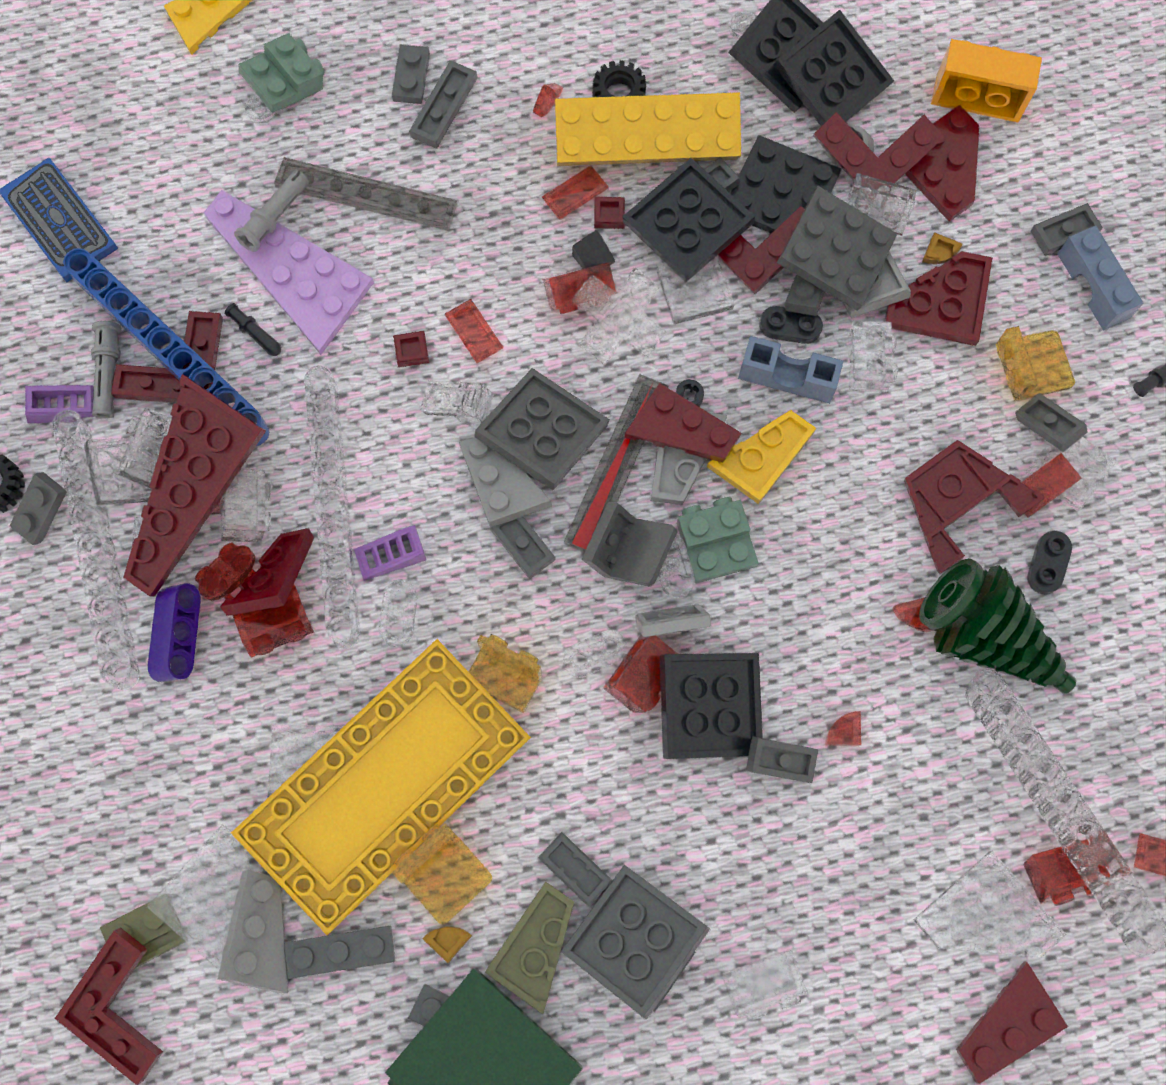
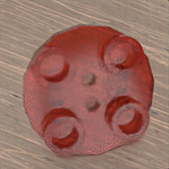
M233 542L223 546L219 551L218 557L209 566L200 569L195 576V581L199 584L198 590L200 595L210 601L222 598L225 600L226 598H231L233 600L234 597L230 594L248 576H252L255 573L252 569L255 564L253 551L248 546H236Z

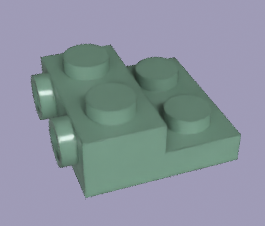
M290 33L264 43V53L238 64L239 73L272 113L322 90L323 76L325 74L321 62L318 59L311 60L307 55V48L302 39L298 38L295 40Z
M724 497L714 501V507L701 510L700 505H695L682 510V516H678L676 524L695 584L758 567L759 562L749 535L750 527L741 500L732 501L731 497Z

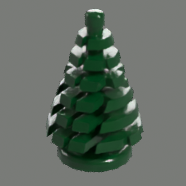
M971 558L964 559L944 572L928 591L922 602L919 618L920 622L936 631L933 638L936 652L949 657H957L959 660L967 663L977 662V666L994 669V671L1002 674L1014 675L1027 681L1031 679L1033 683L1044 687L1053 685L1064 694L1071 692L1075 688L1076 678L1065 671L1066 663L1062 655L1056 652L1057 645L1051 637L1046 636L1043 632L1044 625L1036 618L1031 603L1029 605L1026 602L1020 587L1014 585L1012 576L1006 567L1003 570L1000 565L992 566L987 571L986 569L983 570V567Z

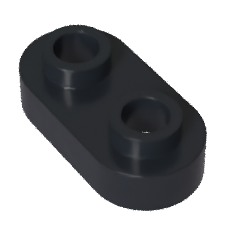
M772 306L762 313L759 327L761 332L770 339L809 344L819 338L823 329V323L818 315L813 316L786 311L785 307ZM777 317L781 320V323H774L771 318ZM809 322L812 327L806 328L802 323Z
M1049 531L1036 544L1027 580L1030 587L1039 594H1051L1059 589L1063 583L1072 553L1071 540L1063 532ZM1052 542L1060 545V551L1052 547ZM1043 571L1051 574V581L1043 577Z

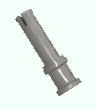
M294 170L262 208L255 209L250 213V220L243 228H238L234 232L235 238L243 247L252 252H256L260 248V242L268 233L275 231L278 218L305 187L309 185L307 177L303 173L299 174L298 170Z
M111 321L92 323V331L95 333V344L91 349L92 359L95 360L92 416L100 419L114 417V397L111 392L115 375V362L120 358V351L117 349L118 335L121 333L122 327L120 324Z

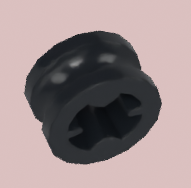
M691 379L679 383L676 393L683 397L686 389H690V393L694 390L696 392L694 401L690 402L700 407L704 397L703 386Z

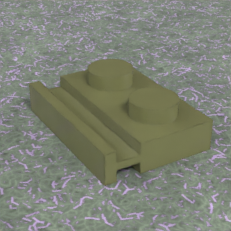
M164 894L100 927L105 942L114 930L121 927L148 949L136 968L188 941L168 894Z

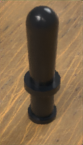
M232 303L226 308L224 314L239 325V330L242 333L247 332L269 355L277 356L281 353L280 343L255 323L254 317L243 313L236 303Z
M1166 364L1160 369L1151 370L1147 378L1133 385V389L1138 396L1144 397L1154 387H1162L1166 384Z

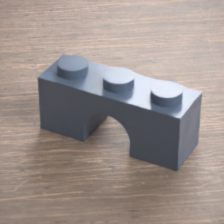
M1097 226L1068 237L1057 255L1072 279L1083 275L1089 282L1092 290V299L1088 306L1101 328L1106 330L1129 320L1144 303Z
M750 336L738 379L830 404L837 389L844 360L812 352L811 357L808 359H794L780 351V343Z

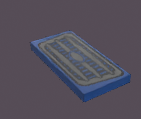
M50 157L0 188V195L66 283L73 279L63 265L64 257L69 251L77 248L85 249L95 259L100 261L118 249L117 245Z

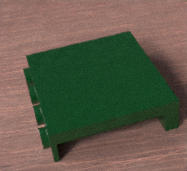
M473 968L387 1069L385 1074L390 1077L387 1082L388 1085H570L583 1069V1066L477 968Z

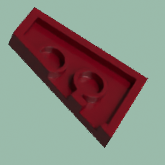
M659 383L625 432L624 438L631 440L640 439L652 442L655 446L663 448L668 446L684 450L687 454L723 463L739 440L741 432Z
M309 528L281 533L258 560L261 565L260 568L252 576H245L238 584L241 591L233 600L226 598L221 604L220 608L226 616L268 608H278L285 605L315 538Z
M1023 962L1016 971L1017 973L1008 985L1000 991L997 999L984 1016H981L956 1049L971 1076L978 1084L1068 1027L1028 962Z

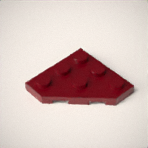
M960 104L933 123L945 137L905 173L949 222L971 207L975 201L980 125Z
M962 251L940 267L936 266L921 275L915 282L908 285L911 290L910 298L887 306L883 327L976 346L980 340L993 257Z

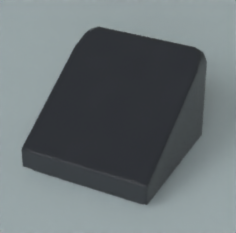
M597 230L572 246L573 258L590 279L615 262L612 253Z

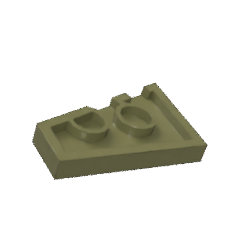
M546 881L485 971L487 975L541 1014H544L574 906L573 900Z

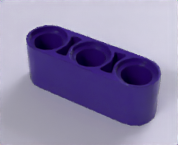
M190 583L165 587L157 593L147 664L150 677L157 682L182 680L189 677L192 673L201 595L199 590Z

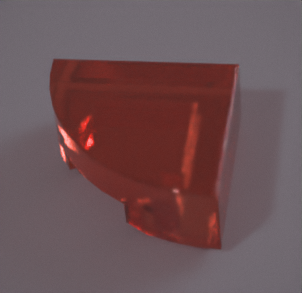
M556 83L544 84L534 105L533 113L540 117L545 116L554 106L555 99H559L564 87Z
M924 598L893 606V611L897 618L908 626L921 632L934 631L920 622L919 611Z
M861 711L847 713L835 721L827 733L825 745L861 746Z

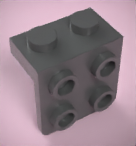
M608 501L582 560L603 577L650 587L657 580L677 534V529L671 524L637 519L620 504Z

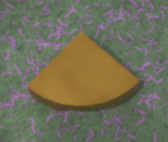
M934 232L922 262L927 264L945 263L951 260V257L957 255L963 243Z
M447 926L432 930L422 939L449 963L473 935L461 928Z

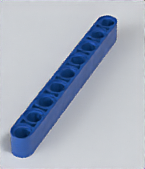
M81 248L73 249L65 255L63 265L76 283L172 375L180 381L183 374L202 387L213 382L211 387L206 390L227 404L234 402L235 404L232 408L266 430L256 446L266 442L270 431L259 412L97 259ZM170 343L166 348L161 349L163 345ZM191 363L189 367L182 369L185 364Z

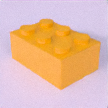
M951 39L936 75L931 104L951 109L960 104L970 113L1019 123L1037 89L1042 57L1003 50L998 47L974 44L965 40Z

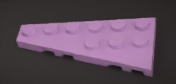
M221 190L205 210V217L237 253L243 263L252 271L279 306L293 320L299 330L313 344L319 354L322 355L374 284L373 278L276 222L275 231L268 233L260 242V248L256 252L246 249L235 238L234 232L238 228H243L251 218L250 213L255 209Z

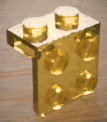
M1019 326L1007 328L997 341V354L1001 359L1007 384L1014 401L1032 398L1038 393L1046 395L1069 390L1074 386L1075 379L1057 331L1050 330L1022 336Z
M490 634L488 638L480 635L477 640L480 652L472 664L469 673L493 698L524 714L543 679L541 666L537 664L539 659L524 650H520L518 654L506 648L508 643L493 634Z
M445 823L441 828L436 824L428 830L421 838L425 843L415 852L410 848L395 861L398 867L392 872L401 884H405L439 924H447L492 881V874L450 826Z

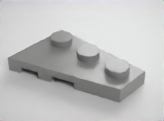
M710 413L721 421H726L727 415ZM658 446L651 501L683 505L706 458L687 454L684 450L668 446L664 448Z
M475 437L459 442L490 528L552 507L551 500L524 470Z
M252 870L242 871L217 979L281 994L288 993L281 886L270 875Z

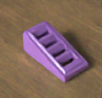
M93 385L25 386V416L28 424L94 417L92 416L94 402ZM77 395H84V408H77ZM70 396V408H64V397ZM51 398H57V408H51ZM44 399V408H38V400Z
M415 525L403 528L354 549L364 581L426 561ZM404 541H410L412 552L406 553ZM397 544L400 557L394 559L391 546ZM383 548L388 562L382 564L378 551ZM372 552L376 567L370 569L366 554Z

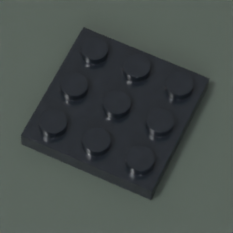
M770 0L728 53L795 113L802 106L803 102L773 64L823 22L800 0Z
M841 10L837 11L773 64L820 126L836 112L847 122L894 82V79Z
M758 135L738 176L740 184L732 189L730 194L755 216V223L752 226L772 234L800 206L805 209L811 195L818 186L832 193L842 168Z
M692 158L687 160L622 216L623 223L685 282L691 279L755 223V216Z
M759 653L659 655L663 759L749 756L752 736L763 738Z

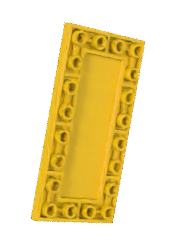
M436 639L239 824L231 834L318 927L328 935L531 737L446 647Z

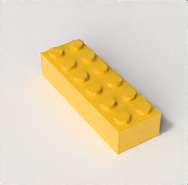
M740 92L555 99L557 166L686 162L690 158L694 161H716L718 158L737 160L741 157Z

